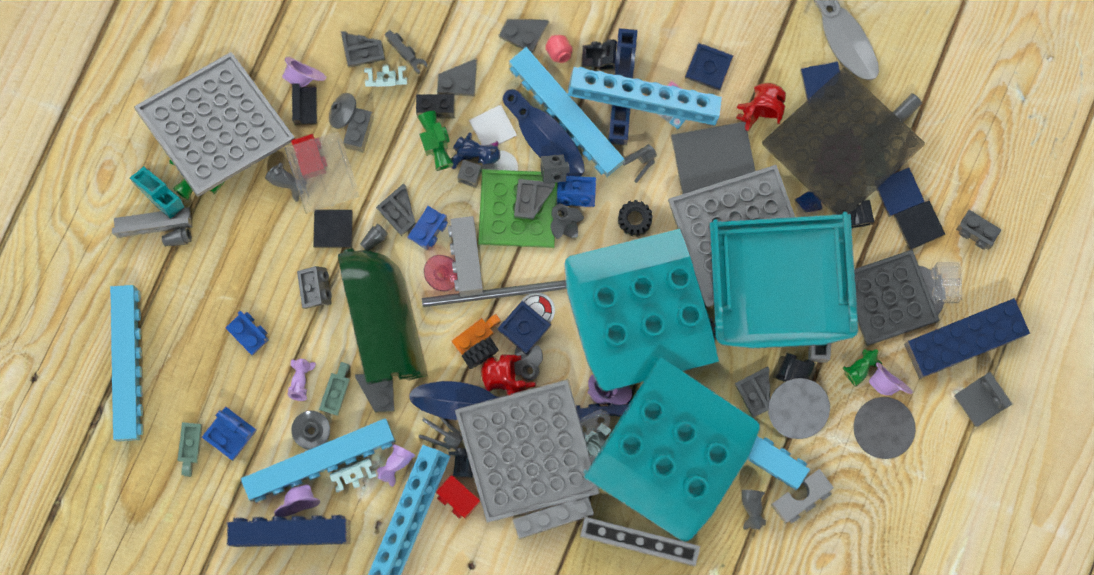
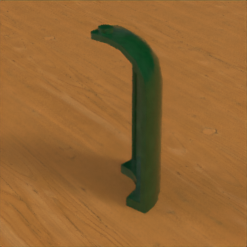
M350 248L338 254L343 286L367 385L392 381L393 376H398L399 380L408 381L428 376L406 282L400 268L389 257L374 251H355L354 248Z

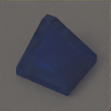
M812 190L795 199L805 213L823 209L821 201Z

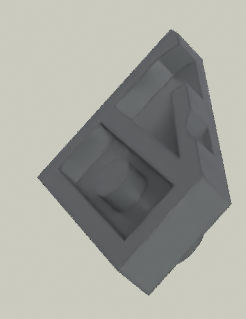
M507 19L499 34V38L521 49L527 47L533 53L549 21Z
M341 31L348 68L385 60L381 40L369 39L365 36H356Z
M477 59L439 73L437 94L475 96Z
M519 179L514 218L533 220L555 188V183Z
M404 183L376 207L401 236L416 224Z
M767 366L735 383L752 418L768 411L770 384L769 367Z
M364 374L355 375L375 413L395 411L393 380L367 385Z

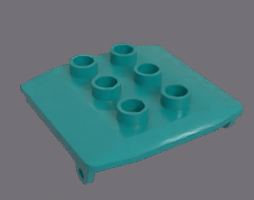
M843 212V215L726 222L713 220V222H710L715 327L718 343L725 346L750 349L812 346L854 338L857 335L858 318L851 214Z
M680 229L571 255L565 260L564 269L567 294L585 358L599 388L603 391H610L644 382L654 366L653 361L658 360L659 357H662L681 371L719 362L712 328L691 257Z
M659 357L658 360L653 361V368L588 470L585 469L583 473L585 474L584 478L676 538L687 542L711 518L745 464L759 433L760 425L758 421L662 357Z

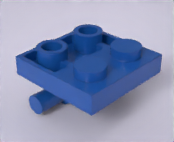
M225 406L222 411L219 410L215 415L217 418L202 438L234 461L257 430Z

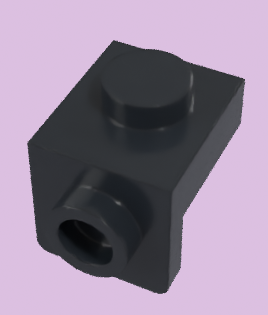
M456 448V451H448L449 456L455 457L453 476L473 478L466 449Z

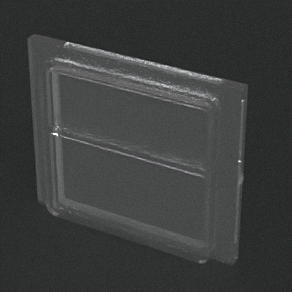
M339 132L285 147L305 213L334 206L335 204L359 197L358 187Z

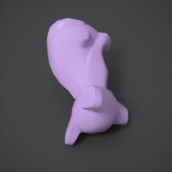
M305 359L291 360V366L296 372L292 377L291 387L288 388V397L297 401L307 400L305 373L313 370L316 363H309Z
M393 444V452L387 459L386 466L377 469L378 479L389 482V485L393 487L396 482L394 472L404 468L415 457V454Z

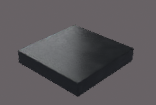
M929 200L894 215L909 250L946 235Z
M314 209L313 247L352 248L353 210Z

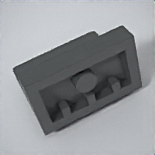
M991 372L954 395L975 427L980 426L1012 405V402Z

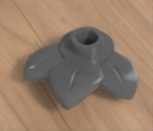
M564 204L554 206L551 212L553 220L550 225L554 237L559 239L564 234L567 237L577 238V222L584 219L582 213L578 209L568 208ZM558 211L562 212V217L558 215Z
M536 345L525 354L516 346L515 355H521L522 360L514 362L515 375H521L526 380L536 379L539 375V365L543 361L541 348ZM530 367L533 368L532 374L528 373V369Z

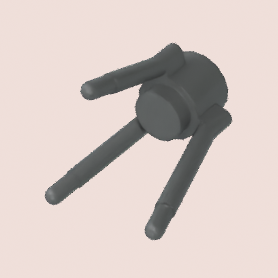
M647 144L637 152L624 158V166L636 159H639L643 164L647 163L634 180L635 183L655 163L654 158L657 157V153L651 145Z
M439 417L451 430L448 433L428 419H422L423 422L444 435L446 443L424 435H419L420 439L443 446L449 451L451 448L456 450L463 439L460 431L455 429L445 418Z

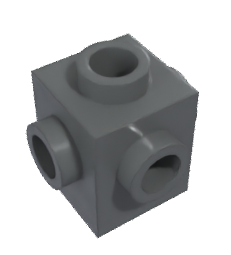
M564 155L541 156L540 171L543 183L566 181V173H569L570 169L569 162H565Z

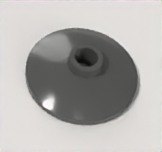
M343 93L333 102L329 111V123L332 127L340 129L351 121L356 110V99L352 94Z
M305 411L299 414L293 421L291 428L292 437L304 449L315 448L326 443L328 440L330 424L323 414L317 411ZM314 427L315 433L309 434V428Z

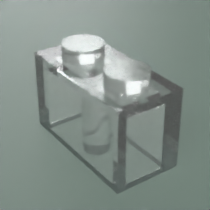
M937 262L934 268L931 269V277L935 279L932 297L935 298L936 303H959L963 300L961 262Z

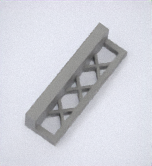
M189 207L183 208L171 219L162 211L114 218L115 228H112V234L117 238L170 231L181 226L190 228L193 227L191 209Z

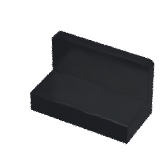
M299 83L292 84V121L295 125L317 124L316 87H301Z

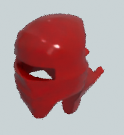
M775 83L759 84L754 87V100L750 103L737 105V109L743 110L744 114L738 113L736 119L746 123V131H750L752 125L759 117L777 119V124H780L785 113L786 92Z
M502 354L499 361H497L496 357H489L481 368L482 381L487 391L502 389L507 390V394L510 395L534 388L536 383L515 380L514 362L522 360L521 355Z

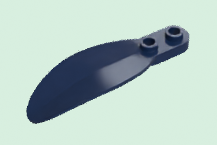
M515 89L507 90L503 95V103L518 119L520 130L532 150L540 158L541 156L564 155L565 162H569L570 172L566 173V175L581 177L585 171L582 156L564 128L544 111L532 107L520 92ZM514 95V100L509 101V97ZM526 109V114L521 115V111Z
M455 381L422 384L414 388L409 395L411 403L418 409L434 416L457 420L455 410L458 408L499 398L481 387Z

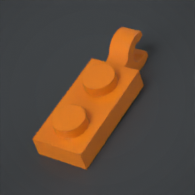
M494 314L486 322L481 318L453 339L452 343L462 355L476 343L492 336L494 333L491 328L500 323L501 320L497 314Z

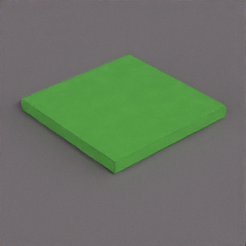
M482 169L478 245L554 248L555 237L552 234L550 225L553 220L551 212L557 204V182L555 183V188L533 220L514 218L518 180L543 181L541 172Z

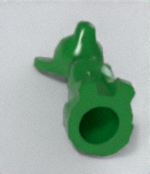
M864 349L862 351L863 358L856 360L850 367H843L845 376L854 387H857L865 380L870 366L877 367V362L882 365V362L878 360L877 349L873 351Z

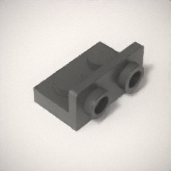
M971 210L967 211L956 228L960 236L965 239L970 238L976 242V246L984 250H989L993 246L994 241L1001 232L1000 228Z
M314 266L297 271L303 309L332 304V294L328 282L329 274L325 267Z

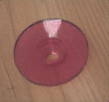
M435 255L425 263V280L435 290L445 292L455 288L454 280H458L457 273H453L452 262L455 261L449 256Z

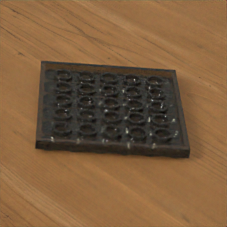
M843 67L762 141V145L834 215H843V212L850 214L917 153L925 145V142Z

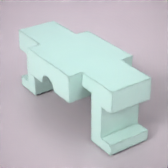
M383 65V71L377 72L376 81H373V69L365 68L364 73H368L369 78L365 80V87L407 84V77H403V71L406 70V66L398 67L399 79H396V71H389V65ZM385 74L389 75L388 79L384 78Z
M602 422L596 432L591 430L588 435L584 433L590 458L591 455H598L606 442L604 439L611 431Z
M370 457L347 465L330 474L332 482L336 481L338 484L335 487L336 492L344 490L340 479L341 476L345 484L352 482L354 488L360 487L358 479L364 477L362 467H365L369 479L377 476L376 471L371 472L370 466H372ZM352 473L356 475L354 478L350 477Z

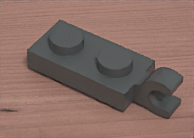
M389 30L385 33L386 40L414 68L417 74L421 73L417 68L418 65L422 64L424 67H428L424 59L415 58V51L410 46L406 47L402 43L404 40L397 32L394 34Z

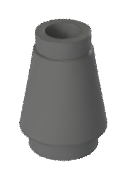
M377 223L371 227L360 244L365 250H370L384 241L388 233Z
M181 226L162 236V243L165 247L187 245L188 242L192 241L191 232L188 227L184 228Z

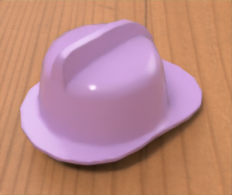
M285 58L287 66L283 78L289 83H299L303 87L312 80H326V76L319 70L302 64L294 58Z
M878 362L876 363L878 369L869 379V383L877 392L883 395H892L899 390L909 394L913 393L907 384L891 374L883 365Z
M591 375L588 380V394L598 404L612 403L623 405L629 402L632 397L630 386L603 391L599 388L594 375Z
M309 485L294 487L287 492L284 505L277 508L274 515L276 517H287L318 506L320 500L314 498Z

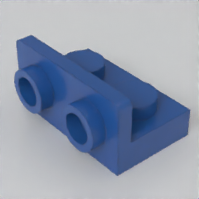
M566 176V181L558 182L557 205L594 207L596 177Z
M427 206L408 235V239L426 250L429 247H433L438 240L436 237L440 231L443 232L448 225L447 215L441 214Z
M240 310L238 312L239 315L225 328L253 356L269 341L266 337L268 333L261 325L256 327L252 323L255 319L248 312L244 314Z

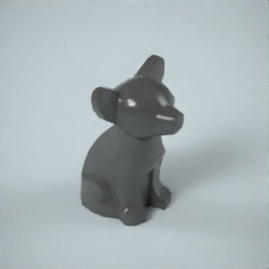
M282 163L271 168L265 176L269 183L280 188L290 189L292 197L296 202L299 201V196L306 189L307 182L305 180H296L291 173L284 170Z
M741 490L742 503L749 514V518L743 525L744 530L748 528L760 530L763 525H766V520L761 516L763 508L762 497L765 495V492Z

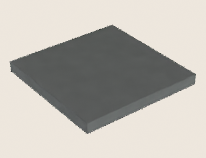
M745 122L671 135L682 194L756 171L748 132L745 130Z
M913 249L854 269L858 325L866 346L940 321Z

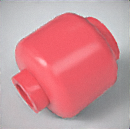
M564 35L551 36L545 46L553 62L564 63L571 58L573 48Z

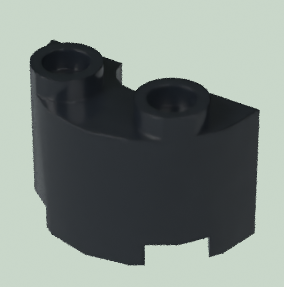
M608 39L603 44L593 41L588 45H583L581 67L589 69V67H599V70L613 69L616 64L617 40Z
M786 353L785 356H780L773 378L783 382L797 378L813 381L817 370L814 367L816 363L807 359L803 362L798 360L796 355Z

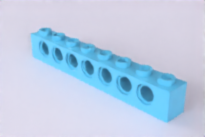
M573 67L567 95L710 125H716L720 117L722 97L711 93L705 94L695 90H685L676 86L661 85L657 82L651 83L637 78L632 79L622 75L607 74L603 71L587 70L583 67Z
M422 445L368 575L402 574L451 456Z

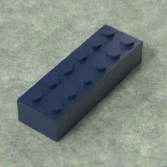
M1015 298L911 339L904 346L920 380L1026 337L1030 334V331Z
M331 515V519H326L323 516H311L309 520H306L304 516H292V520H287L284 517H272V521H267V518L253 517L252 521H248L245 518H233V522H227V546L350 544V520L346 519L343 515Z

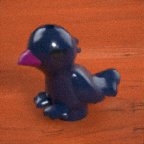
M470 132L466 138L460 136L453 146L457 153L451 158L454 164L451 167L452 170L457 168L459 162L479 158L478 163L483 165L496 163L501 156L498 141L489 145H480L472 140V133Z

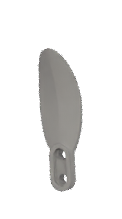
M814 0L822 14L825 36L838 60L854 75L865 80L875 79L879 73L878 61L866 34L858 22L848 11L840 7L837 0ZM830 6L832 12H828L826 7Z

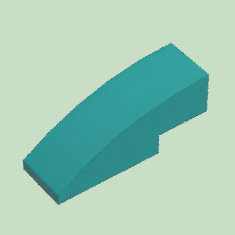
M143 166L130 177L135 186L170 219L185 207L181 199L146 167Z

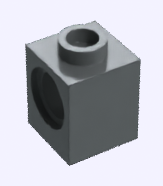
M463 160L457 176L458 183L477 188L482 173L481 165Z

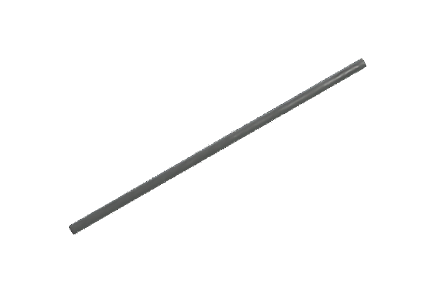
M566 280L483 290L481 295L460 297V293L422 298L423 307L565 290L567 289Z

